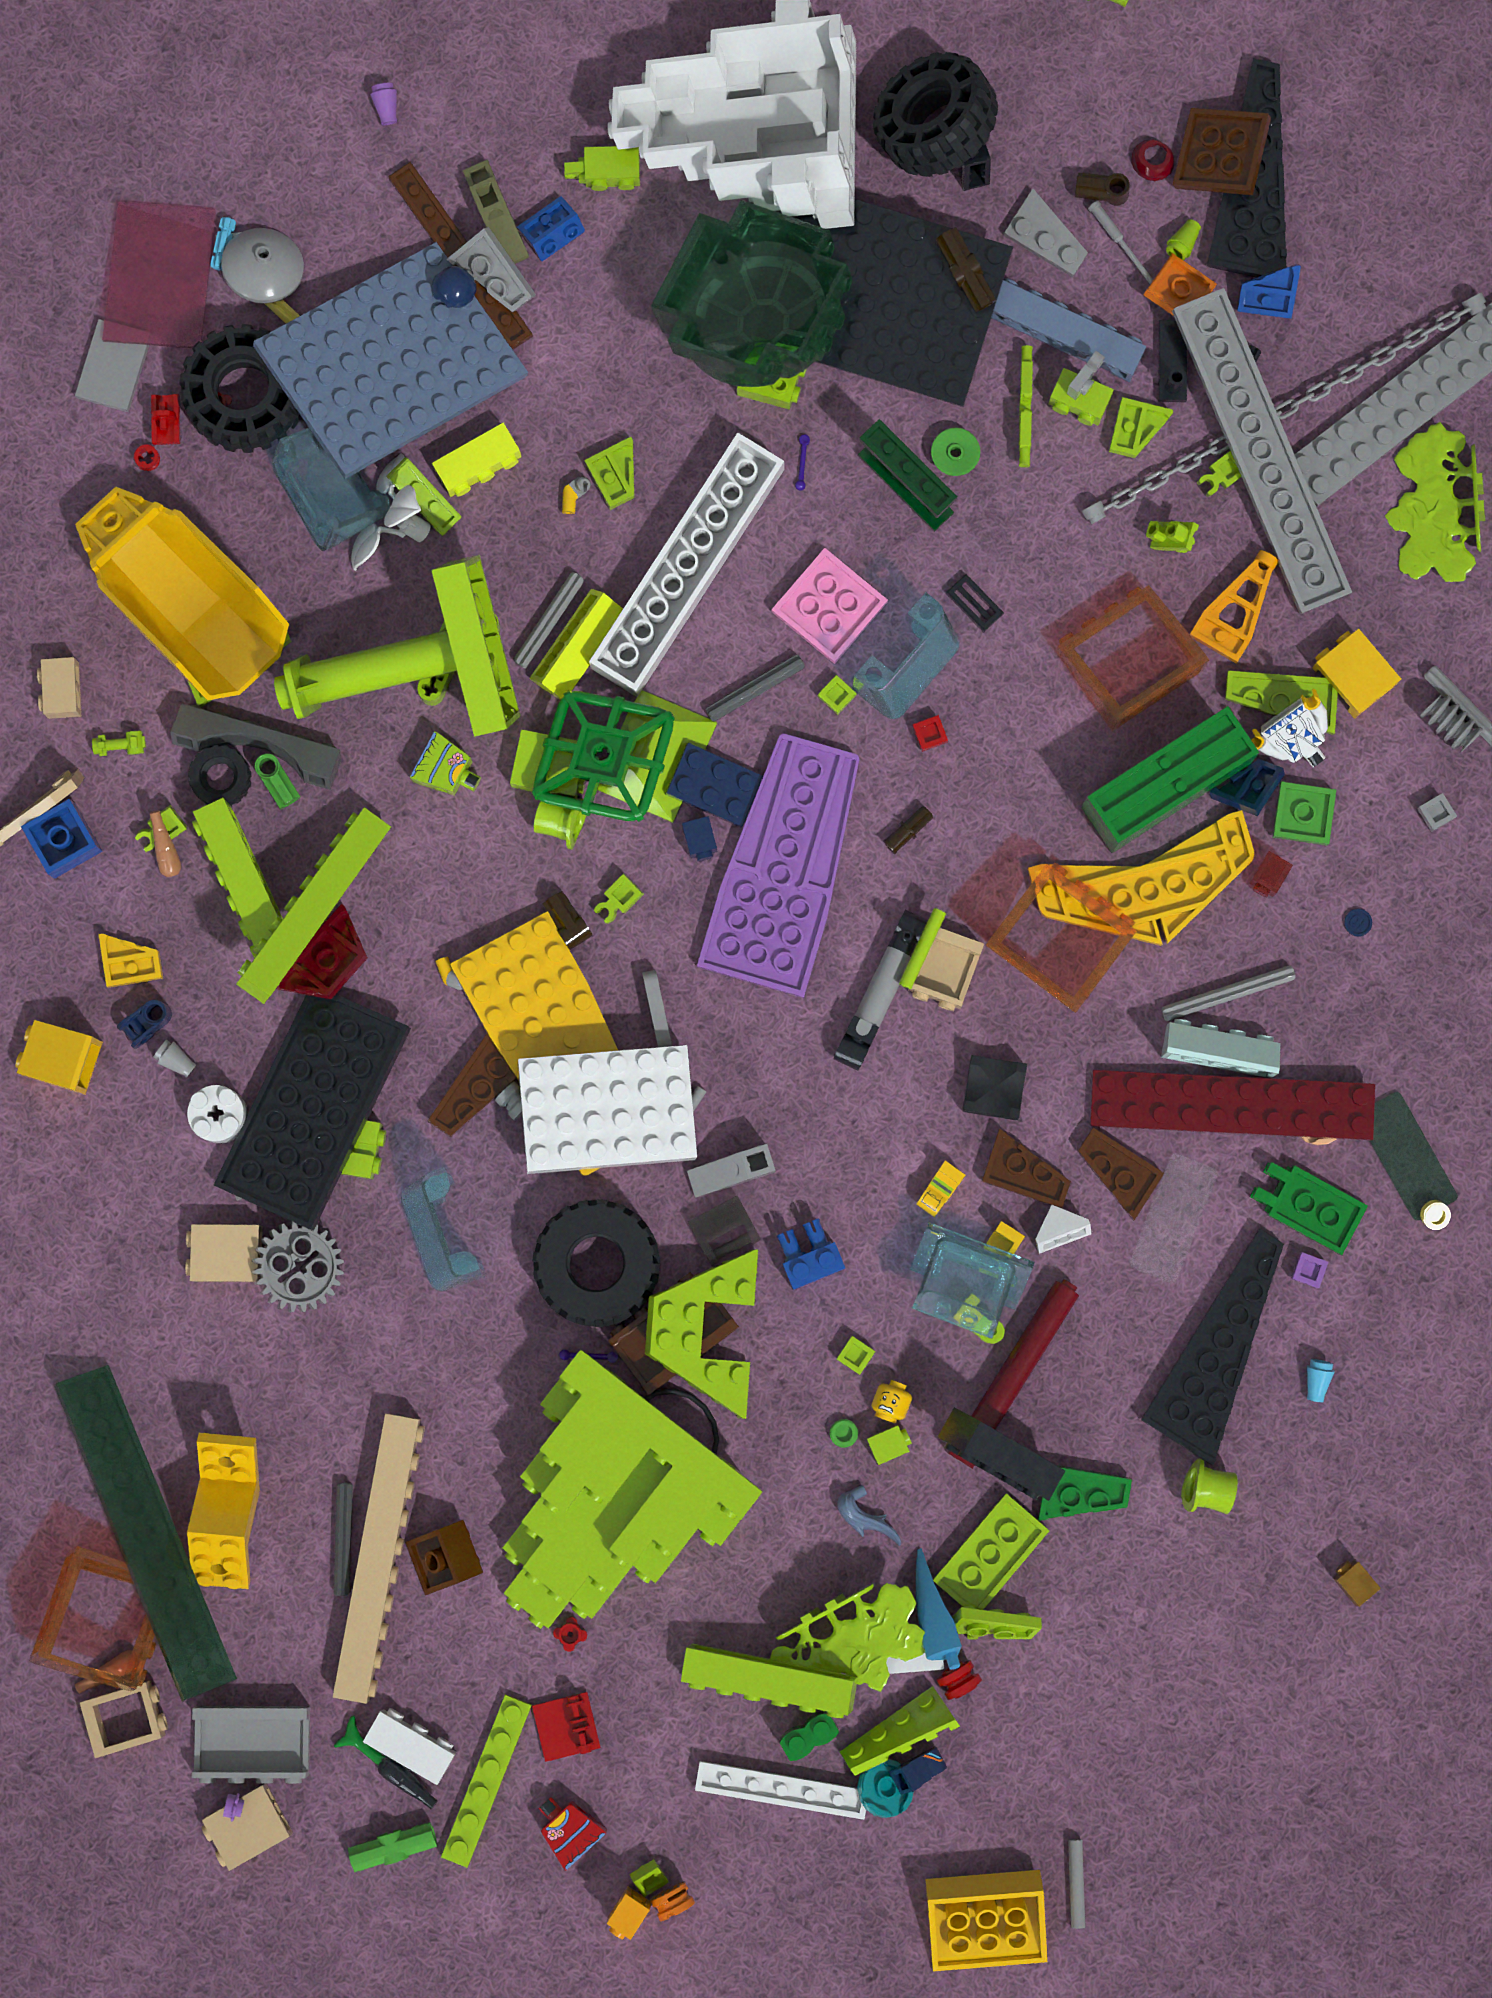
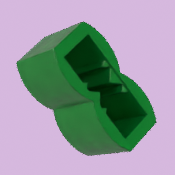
M820 1711L813 1714L804 1725L794 1726L787 1730L781 1736L779 1743L789 1761H796L807 1756L814 1746L825 1745L832 1741L839 1733V1728L833 1717L827 1716V1711Z

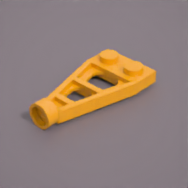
M1260 550L1254 562L1203 611L1189 636L1237 664L1252 639L1271 573L1278 564V559L1272 554ZM1246 580H1250L1258 585V591L1252 602H1248L1237 595L1238 589ZM1230 603H1236L1245 609L1244 622L1239 629H1235L1219 619L1220 612Z

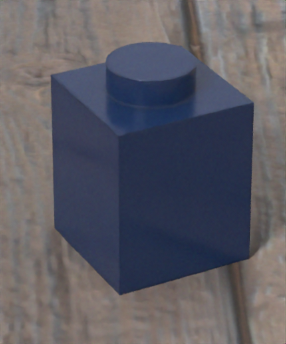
M709 816L682 823L690 858H697V861L713 858V853L718 851Z

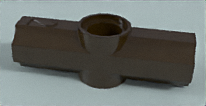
M957 227L949 229L937 237V244L949 263L948 267L958 286L963 288L975 312L981 311L996 302L992 290L983 277L984 272L973 252L970 253Z

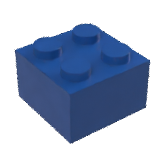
M70 799L21 826L47 874L54 879L103 852L79 808Z

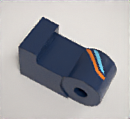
M933 1747L894 1768L889 1773L902 1795L914 1792L922 1787L932 1777L947 1769V1765L938 1748ZM901 1774H902V1776H903V1778H904L906 1784L902 1781V1779H901Z

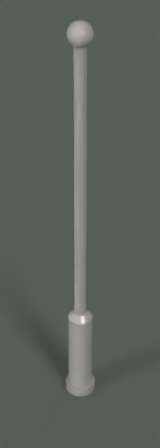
M1099 201L1092 203L1088 208L1090 213L1094 214L1112 240L1120 244L1148 283L1151 284L1153 281L1152 277L1124 242L1123 234L1101 207V203Z

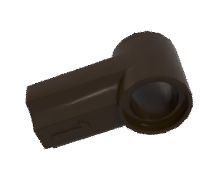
M1078 172L1075 198L1107 201L1111 205L1120 206L1128 200L1130 183L1128 178L1121 173L1107 176ZM1114 186H1120L1124 191L1116 194L1110 189Z
M563 891L554 894L542 903L558 928V933L569 950L593 936L581 915H577Z

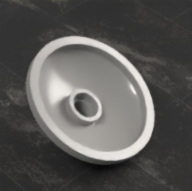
M253 228L237 234L229 241L223 251L221 268L226 283L237 295L255 303H273L287 298L298 288L303 277L304 262L299 248L288 236L273 229ZM260 254H265V255H267L268 257H266V258H261V257H259V255H260Z

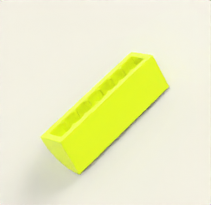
M591 589L529 679L561 700L564 696L563 693L568 690L571 692L590 665L589 661L623 608L605 593Z

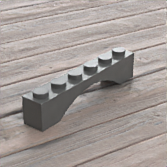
M181 703L170 731L172 744L198 752L203 751L207 747L211 748L213 745H245L262 749L287 762L298 773L304 783L329 790L332 788L341 763L340 749H337L332 744L316 743L302 735L292 736L285 734L280 729L274 727L269 729L261 727L250 720L240 721L231 718L226 713L209 712L201 706L194 704L189 706Z

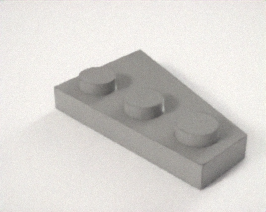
M1034 189L1031 190L1004 232L1005 237L1072 278L1088 254Z
M489 227L482 229L446 259L451 264L458 265L467 270L474 280L483 285L491 296L511 312L517 311L536 296Z

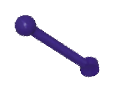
M805 434L799 438L801 455L798 481L795 483V487L799 491L804 490L806 487L804 471L806 449L810 443V438Z
M566 1349L561 1350L559 1353V1357L564 1361L577 1355V1353L569 1352ZM616 1352L608 1354L587 1353L593 1359L608 1360L611 1363H615L618 1360Z

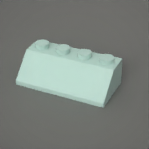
M1175 1019L1174 1023L1169 1022L1166 1026L1161 1058L1266 1078H1272L1279 1074L1280 1043L1273 1042L1274 1037L1257 1035L1256 1039L1246 1037V1032L1233 1029H1230L1229 1033L1219 1032V1027L1202 1024V1028L1191 1026L1190 1021Z

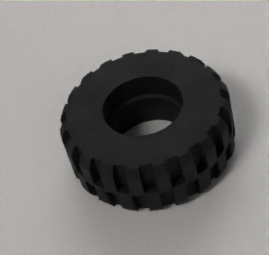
M936 52L931 53L930 56H921L915 59L910 65L902 67L894 78L891 77L886 83L887 86L884 91L880 92L877 100L878 104L875 106L873 113L874 134L877 136L878 143L893 163L906 173L931 177L933 174L943 175L949 173L951 169H958L964 165V162L979 153L978 150L989 140L991 130H994L996 124L995 116L998 113V102L996 101L997 95L978 65L973 63L970 58L952 52H946L945 54ZM947 105L938 117L923 124L932 112Z
M242 324L241 328H234L233 325L224 326V331L208 333L206 335L207 340L203 343L198 341L192 347L193 355L186 356L183 363L185 370L184 373L180 374L179 380L182 403L195 429L200 435H204L211 444L215 446L220 444L225 450L235 452L236 449H242L244 453H252L254 448L262 447L263 450L272 447L271 442L278 439L280 442L287 437L286 431L290 427L294 429L299 422V412L253 347L255 340L271 331L262 327L259 330H254L253 326L249 324ZM254 368L263 372L268 379L269 388L264 399L256 406L245 410H235L224 406L218 397V388L224 377L236 369Z
M603 1199L579 1201L574 1205L561 1209L556 1216L551 1217L537 1238L532 1262L534 1266L533 1275L539 1292L552 1310L576 1324L590 1327H606L621 1323L637 1313L649 1301V1297L652 1296L658 1283L660 1255L656 1239L642 1218L622 1204ZM590 1237H604L611 1240L618 1246L623 1257V1269L620 1277L613 1285L602 1290H591L580 1285L573 1277L570 1268L571 1255L580 1242Z

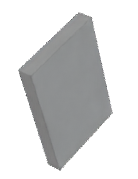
M98 319L75 397L129 413L151 342V333Z

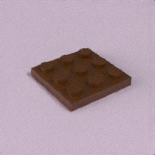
M1191 108L1173 180L1175 189L1253 195L1271 121L1269 113Z

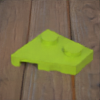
M1122 397L1109 452L1136 458L1172 416L1173 410Z
M632 437L584 460L589 473L610 510L634 498Z

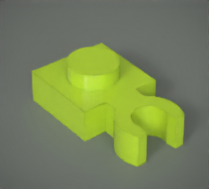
M1231 450L1209 467L1213 474L1203 475L1197 481V484L1199 486L1205 481L1211 484V490L1205 494L1209 497L1218 490L1220 483L1226 489L1242 476Z
M171 805L160 811L163 823L171 839L187 829V825ZM151 818L147 822L151 828L141 829L135 835L136 840L144 836L150 839V843L144 846L145 852L154 848Z
M622 874L604 893L609 900L599 903L595 907L594 912L599 913L602 909L607 908L609 916L605 918L604 922L611 923L615 920L618 909L622 913H626L644 893L626 874Z

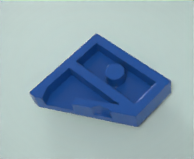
M1295 264L1242 282L1237 311L1292 319L1301 265Z

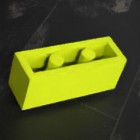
M501 423L434 461L432 465L449 496L456 495L460 497L471 490L470 486L478 481L485 483L495 476L494 472L501 468L507 470L514 467L519 462L518 459L521 458V453L505 424Z

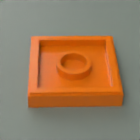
M1172 253L1143 295L1173 315L1172 310L1174 308L1210 294L1217 283Z

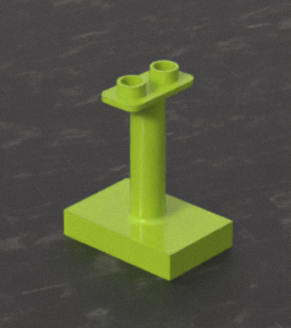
M480 554L450 561L431 570L447 630L311 662L308 654L301 655L283 665L284 675L274 678L275 692L282 710L293 708L297 719H301L320 709L322 703L457 671L474 737L509 728L521 715Z

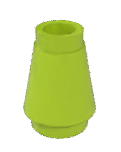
M1188 219L1167 241V254L1171 256L1173 253L1183 261L1185 258L1190 257L1201 230L1200 224L1195 220Z

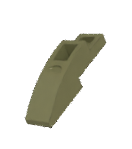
M482 161L463 170L485 226L491 229L514 264L529 258V254L489 161Z

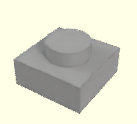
M1443 793L1417 808L1431 832L1457 817Z

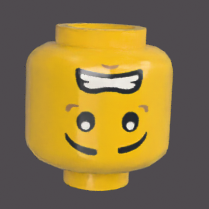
M891 1380L889 1384H880L871 1405L872 1409L876 1411L875 1416L895 1424L897 1420H903L912 1401V1395L905 1391L907 1385Z

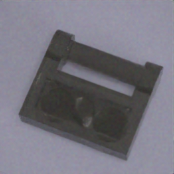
M738 1196L688 1221L711 1266L718 1264L719 1259L751 1242L755 1244L761 1241ZM744 1225L746 1233L712 1250L709 1245L711 1241Z

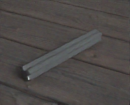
M796 654L708 706L706 708L707 715L713 722L719 720L803 670L805 665L802 659Z
M352 1483L337 1484L334 1595L347 1596L350 1593Z

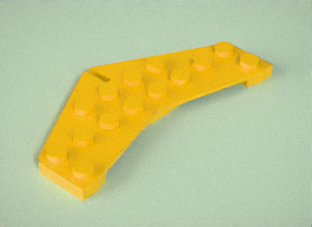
M1241 810L1224 816L1214 824L1142 866L1040 864L1028 867L1027 870L1039 912L1045 918L1162 946L1156 920L1160 919L1166 944H1168L1253 861L1254 849L1244 814Z

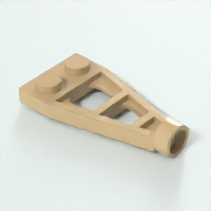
M77 769L73 773L69 770L65 771L52 784L53 788L0 828V847L5 844L8 838L21 830L22 825L42 815L77 789L85 778L80 770Z

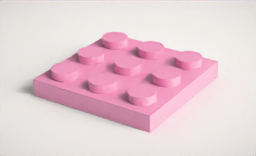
M824 548L771 609V612L835 664L888 603V599Z

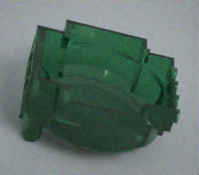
M740 200L729 223L699 213L651 304L652 311L662 333L670 335L667 341L673 354L692 360L697 367L714 379L741 387L772 385L780 377L792 378L800 372H804L816 360L821 362L824 354L828 353L832 347L833 336L836 330L841 329L844 323L845 314L840 300L844 292L847 293L852 284L848 265L830 258L835 247L830 231Z

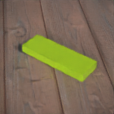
M405 457L386 476L399 491L407 485L415 489L416 499L421 508L419 513L441 536L462 517L408 458Z

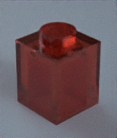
M1268 851L1249 884L1254 886L1252 890L1266 898L1268 895L1275 896L1293 865Z

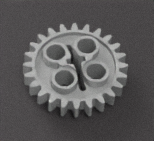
M292 1221L290 1222L289 1230L284 1223L279 1225L280 1233L274 1229L269 1230L272 1239L261 1238L265 1247L255 1248V1251L261 1256L260 1258L252 1259V1262L259 1264V1268L253 1270L252 1274L260 1275V1279L255 1281L254 1284H263L264 1286L260 1295L269 1293V1304L278 1300L277 1309H283L288 1304L289 1312H294L297 1305L300 1312H306L307 1304L312 1310L317 1309L316 1300L321 1304H326L327 1301L324 1295L334 1296L335 1293L330 1287L340 1286L341 1284L335 1279V1276L344 1274L343 1271L337 1269V1265L344 1263V1260L336 1259L335 1255L341 1252V1249H332L331 1247L336 1241L335 1238L326 1240L327 1230L318 1234V1225H316L314 1231H311L303 1226L298 1228L297 1224ZM298 1239L306 1243L307 1249L303 1255L298 1254L295 1250V1243ZM312 1252H318L316 1257L300 1267L301 1272H293L284 1281L278 1282L279 1277L296 1266L295 1262L304 1261ZM276 1256L281 1257L284 1261V1268L280 1272L276 1271L272 1265L273 1259ZM315 1262L320 1263L323 1267V1273L320 1277H315L311 1271L312 1265ZM292 1279H297L301 1284L298 1294H293L289 1289V1283Z

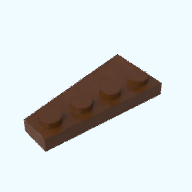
M488 1033L427 1121L449 1137L458 1132L517 1079L490 1039Z

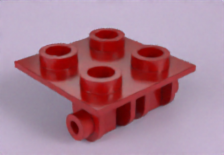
M588 1692L532 1705L545 1762L579 1753L586 1754L601 1748Z

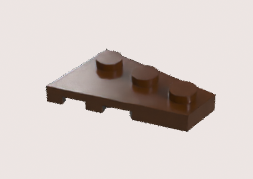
M1094 1127L1077 1151L1134 1221L1163 1177L1164 1172Z
M999 1128L981 1182L1062 1209L1071 1181Z

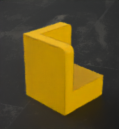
M1001 1221L983 1247V1252L1006 1266L1025 1236Z

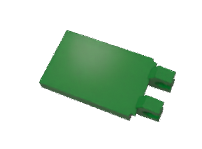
M1267 1162L1262 1172L1278 1180V1185L1273 1194L1260 1187H1254L1249 1197L1266 1205L1264 1211L1268 1212L1267 1216L1327 1249L1343 1255L1368 1205L1295 1165L1292 1167L1287 1166L1284 1169L1273 1162Z

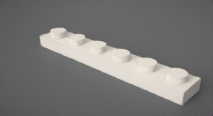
M705 1761L699 1762L695 1791L865 1819L866 1809L859 1799L857 1787Z

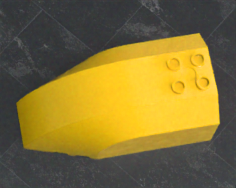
M115 487L75 524L83 547L88 553L89 563L95 572L100 590L206 700L240 695L281 657L289 623L261 589L181 511L165 508L158 502L154 501L152 503L145 500L142 496Z

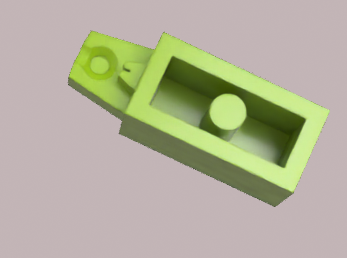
M617 146L584 147V157L578 158V162L564 163L565 179H579V183L586 184V187H591L594 191H604L607 187L632 190L634 186H640L639 147L618 149Z

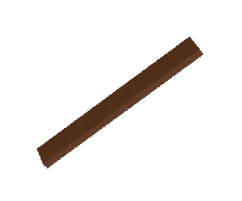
M411 162L388 176L434 243L437 242L447 258L467 243L462 233ZM475 280L476 299L512 350L532 338V332L518 312H511L491 296L483 285Z

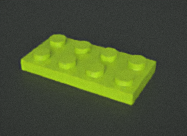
M1005 1493L933 1578V1581L963 1607L975 1606L979 1610H983L1047 1535L1049 1530Z

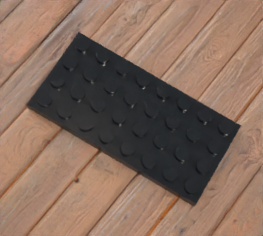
M337 994L332 999L306 995L218 1174L214 1186L314 1231L411 1028Z

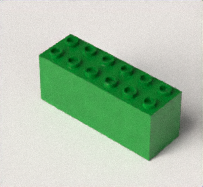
M1227 706L1087 796L1081 808L1110 852L1114 853L1249 766L1259 754V751L1229 706Z

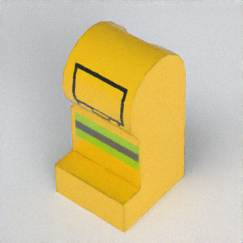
M944 1161L916 1205L935 1217L966 1175L947 1161Z

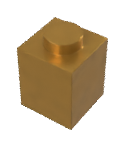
M1347 1560L1335 1570L1338 1575L1333 1578L1353 1604L1358 1607L1381 1589L1358 1561L1354 1560L1350 1563Z

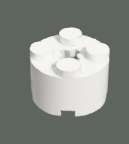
M220 1085L207 1086L195 1093L191 1098L187 1111L188 1122L196 1135L213 1143H227L237 1138L248 1115V1108L242 1097L235 1091ZM216 1108L224 1112V1115L219 1116V1121L212 1117V1113H216Z

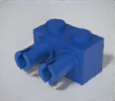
M819 1218L812 1221L816 1232L813 1231L810 1222L802 1225L812 1246L811 1252L807 1254L801 1251L793 1229L786 1231L790 1243L787 1242L784 1233L776 1236L786 1257L785 1263H782L793 1290L845 1269L835 1242H828Z

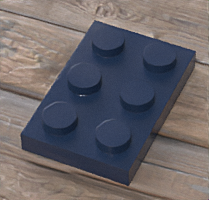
M687 743L665 794L738 827H743L763 776Z

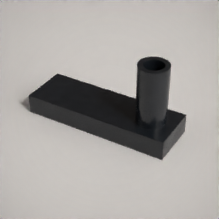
M1159 320V402H1186L1187 346L1176 320Z

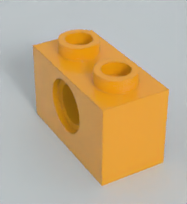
M627 1886L608 1917L606 1924L611 1926L609 1931L622 1940L624 1937L631 1940L650 1911V1900Z

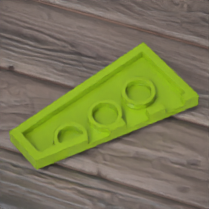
M1227 671L1225 700L1276 716L1300 699L1302 694L1305 698L1312 697V689H1316L1320 701L1327 710L1328 729L1325 733L1335 734L1338 692L1326 678Z

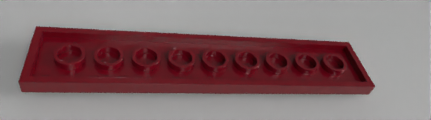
M1093 1070L1090 1126L1372 1141L1374 1136L1375 1084Z

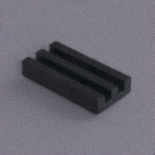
M967 574L946 592V595L983 633L1004 615V612ZM964 583L995 613L992 617L962 587ZM957 590L987 620L985 623L955 593Z

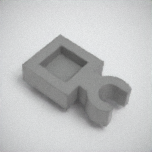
M1095 351L1088 363L1084 365L1069 385L1067 395L1076 400L1080 394L1084 396L1094 384V381L1091 380L1092 376L1104 362L1105 357Z

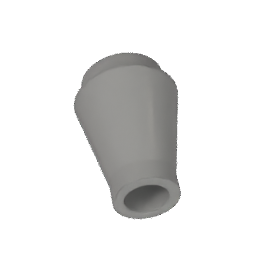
M167 1039L153 1056L158 1061L157 1064L186 1078L196 1066L174 1041L171 1043Z

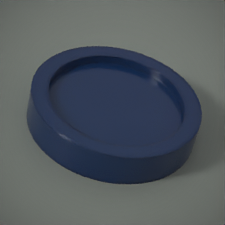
M1363 909L1350 911L1344 919L1345 929L1352 936H1364L1372 928V918Z

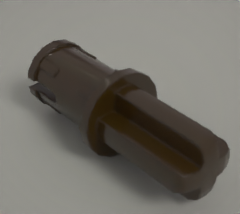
M922 806L905 822L901 821V826L883 843L893 854H896L911 838L915 839L917 837L916 834L933 819L932 813Z

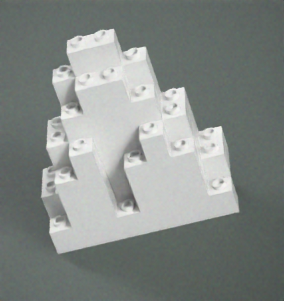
M776 0V9L771 12L772 22L711 30L710 41L706 43L707 53L646 60V72H642V84L613 87V99H609V111L612 116V122H608L609 137L614 139L618 149L639 147L640 157L642 159L645 158L649 169L679 166V170L684 171L688 181L709 179L710 188L715 190L719 201L748 198L749 202L754 203L757 213L781 210L783 217L813 214L814 219L818 218L821 229L854 226L856 38L852 26L844 25L840 14L815 17L810 0Z

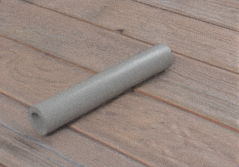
M1068 1839L1071 1928L1081 1929L1085 1928L1083 1840Z

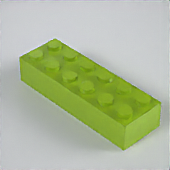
M221 798L193 811L196 820L192 821V824L198 836H201L203 841L206 840L207 845L203 846L209 860L219 868V870L215 871V874L221 886H224L226 891L229 890L230 895L226 896L233 912L235 911L242 918V920L238 921L243 935L252 940L253 945L249 948L255 958L257 955L253 952L262 938L265 940L269 939L272 932L268 929L277 917L281 919L283 917L232 806L224 798Z

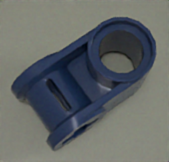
M150 1000L137 1011L124 1018L117 1025L119 1031L123 1030L132 1042V1048L137 1049L168 1024L172 1017V1010L164 1002ZM156 1006H160L163 1010L162 1017L154 1021L151 1017V1012Z

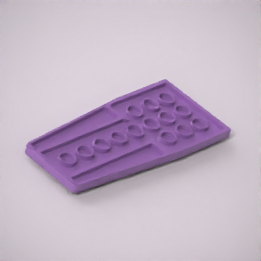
M781 734L779 736L720 886L698 960V968L804 998L828 917L859 765L857 754L788 734Z

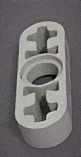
M656 970L642 972L658 1047H670L672 1042Z

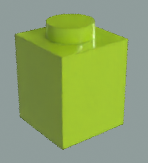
M898 1425L867 1438L878 1465L910 1452L907 1446L912 1444L906 1429L900 1430Z

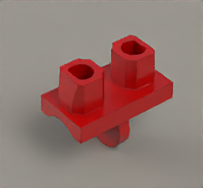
M179 394L151 395L153 445L181 444Z

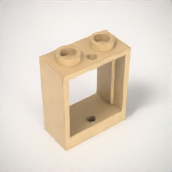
M146 1681L80 1702L95 1758L166 1736L164 1730H168V1724L165 1714L159 1713L157 1702H160V1695L156 1685L152 1686L151 1681ZM141 1692L152 1733L109 1746L98 1704Z

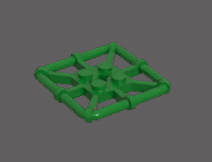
M568 690L564 692V696L558 703L548 737L544 738L542 744L544 750L534 779L533 797L535 800H540L546 804L581 811L582 815L590 816L595 814L623 821H642L644 819L643 816L650 807L659 774H662L665 765L663 761L673 732V721L675 720L672 712L659 707L626 701L624 697L620 696L612 698L583 691L570 692ZM576 702L610 708L611 713L607 726L588 723ZM569 706L582 725L576 744L559 740ZM623 711L654 718L631 732L616 729L620 714ZM662 727L652 760L632 756L638 740ZM603 749H607L608 758L600 761L596 754L602 753ZM559 750L573 753L569 768L546 781L554 752ZM629 766L649 770L638 806L624 785ZM573 778L589 781L584 800L550 793ZM599 783L618 787L631 810L594 803Z

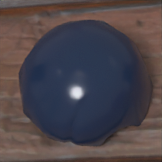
M458 266L443 269L434 277L431 285L434 298L445 303L447 308H463L473 300L476 293V283L473 276L467 270Z

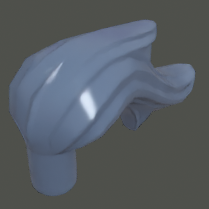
M863 1485L840 1495L837 1507L841 1516L862 1537L864 1536V1530H875L888 1536L897 1545H901L898 1533L885 1522L886 1514L880 1516L870 1515L860 1510L855 1501L867 1495Z

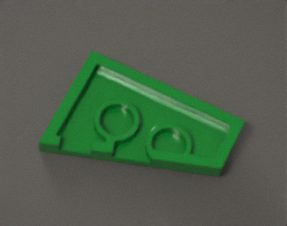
M1057 1465L1065 1470V1473L1050 1500L1041 1498L1038 1521L1061 1516H1074L1081 1513H1095L1127 1508L1132 1478Z

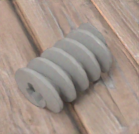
M1440 695L1420 714V717L1423 718L1431 715L1428 725L1431 726L1439 723L1436 733L1439 734L1446 731L1447 733L1443 740L1446 742L1454 739L1451 748L1454 750L1462 747V752L1481 734L1483 729L1479 727L1472 730L1475 720L1472 719L1464 722L1467 712L1464 711L1456 714L1459 704L1449 706L1448 704L1452 697L1449 695L1441 698Z

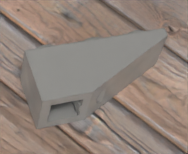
M764 1144L688 1170L687 1173L695 1198L776 1173L768 1145Z

